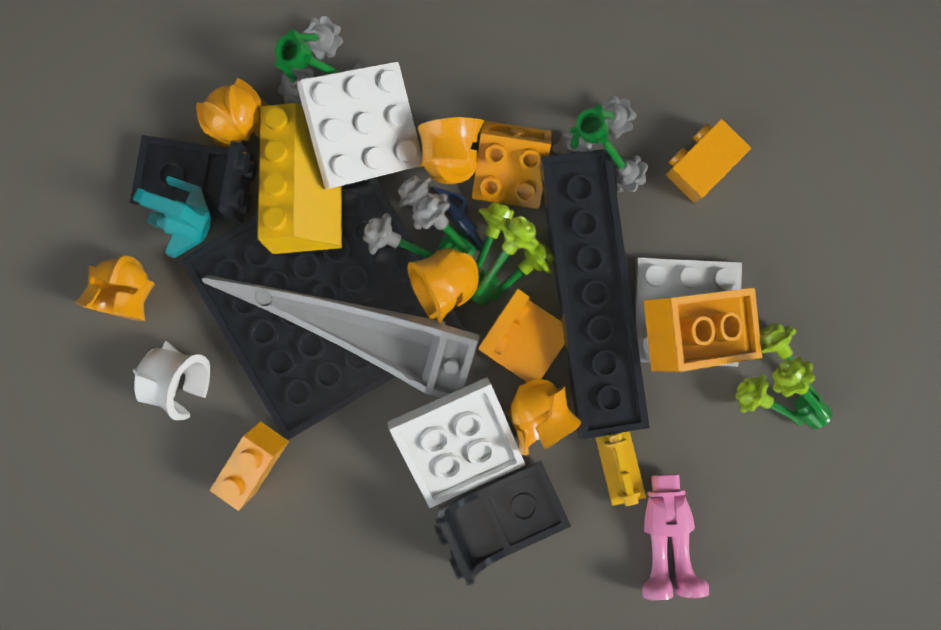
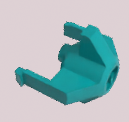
M167 176L166 181L168 185L190 192L186 203L178 200L173 201L139 188L133 200L144 207L161 212L158 214L151 211L147 223L164 230L166 234L172 236L165 253L169 257L176 258L205 239L211 224V216L201 187Z

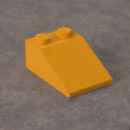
M755 288L644 300L651 371L682 372L762 358Z

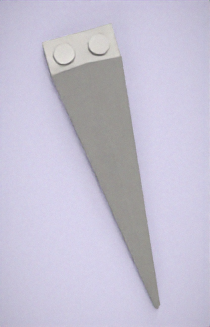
M206 275L201 279L205 284L274 313L349 350L426 394L442 398L465 386L479 339L477 334L447 326L443 321L440 324L438 320L211 275Z

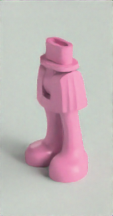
M679 474L651 476L652 491L648 492L649 498L644 519V532L651 535L652 571L650 578L642 586L643 598L648 600H667L673 598V585L669 577L667 559L668 537L672 538L675 593L686 598L706 597L709 595V584L704 579L695 575L690 562L689 533L695 529L690 506L685 497V490L680 489Z

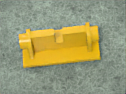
M630 431L595 437L612 506L623 503L625 506L638 504V500L646 498Z

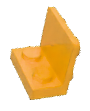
M484 120L480 136L472 198L538 209L543 192L540 158L549 156L551 131Z
M517 289L478 347V350L524 381L529 382L534 379H542L564 346L565 340L562 322L528 300L529 296Z

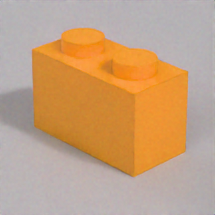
M722 119L713 127L707 123L693 137L697 143L689 151L683 147L668 162L673 167L666 173V176L693 203L702 199L751 150V147Z
M260 421L242 437L209 491L239 511L256 494L289 441Z

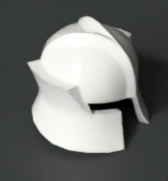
M165 341L162 348L151 349L141 360L138 367L133 369L135 374L134 390L137 401L160 406L174 420L190 418V413L173 400L182 373L185 374L184 391L205 398L210 381L209 360L200 354L184 355L168 341Z

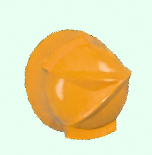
M237 78L235 84L216 88L208 95L204 103H197V118L205 134L210 136L211 141L216 147L229 148L232 140L239 142L241 140L248 141L252 133L260 138L261 106H269V104L258 96L251 85Z
M452 117L433 120L419 125L417 129L422 143V159L419 167H424L431 178L442 184H457L468 180L476 170L478 150L471 149L473 142L478 141L479 132L484 120Z
M446 248L441 251L437 250L435 254L423 260L408 263V275L416 297L429 319L434 320L436 318L440 324L448 312L454 308L455 304L458 307L464 304L473 296L477 289L479 279L478 268L472 256L466 253Z
M121 254L117 258L101 261L95 267L89 266L87 287L74 303L84 308L136 321H146L144 303L155 283L148 279V274L137 259Z
M534 379L524 385H519L517 393L509 405L510 409L506 411L518 435L519 453L524 456L529 454L528 447L539 438L546 449L569 435L581 424V420L567 406L565 386L557 389L554 384L543 379Z

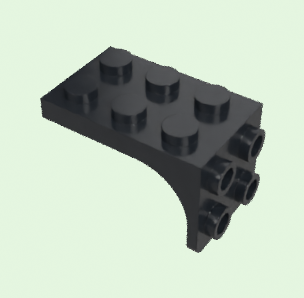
M142 135L130 203L142 206L133 200L138 188L173 201L178 200L186 203L190 192L168 185L166 178L170 176L201 187L211 218L243 223L244 215H248L251 209L252 197L251 194H248L250 180L254 181L256 178L258 162L254 160L255 156L239 141L232 140L229 148Z
M541 460L439 506L438 516L435 519L436 524L434 525L441 544H449L452 550L450 551L452 558L449 561L457 579L459 580L464 577L468 586L475 583V577L494 562L571 527Z

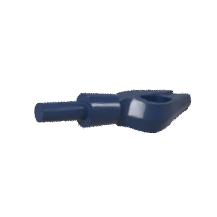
M432 186L431 189L438 196L443 193L447 196V202L450 205L447 210L457 222V226L465 237L469 236L478 250L481 251L484 242L475 231L477 229L476 225L466 216L468 207L466 198L458 193ZM449 196L460 200L461 206L458 208L449 201Z

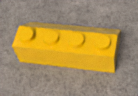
M297 103L261 106L258 240L272 254L342 248L341 186L325 190L303 106Z

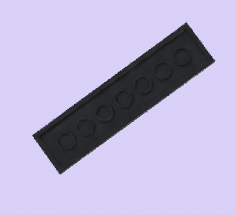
M606 149L541 157L540 173L575 416L581 420V424L577 428L578 437L580 439H587L650 428L612 158Z

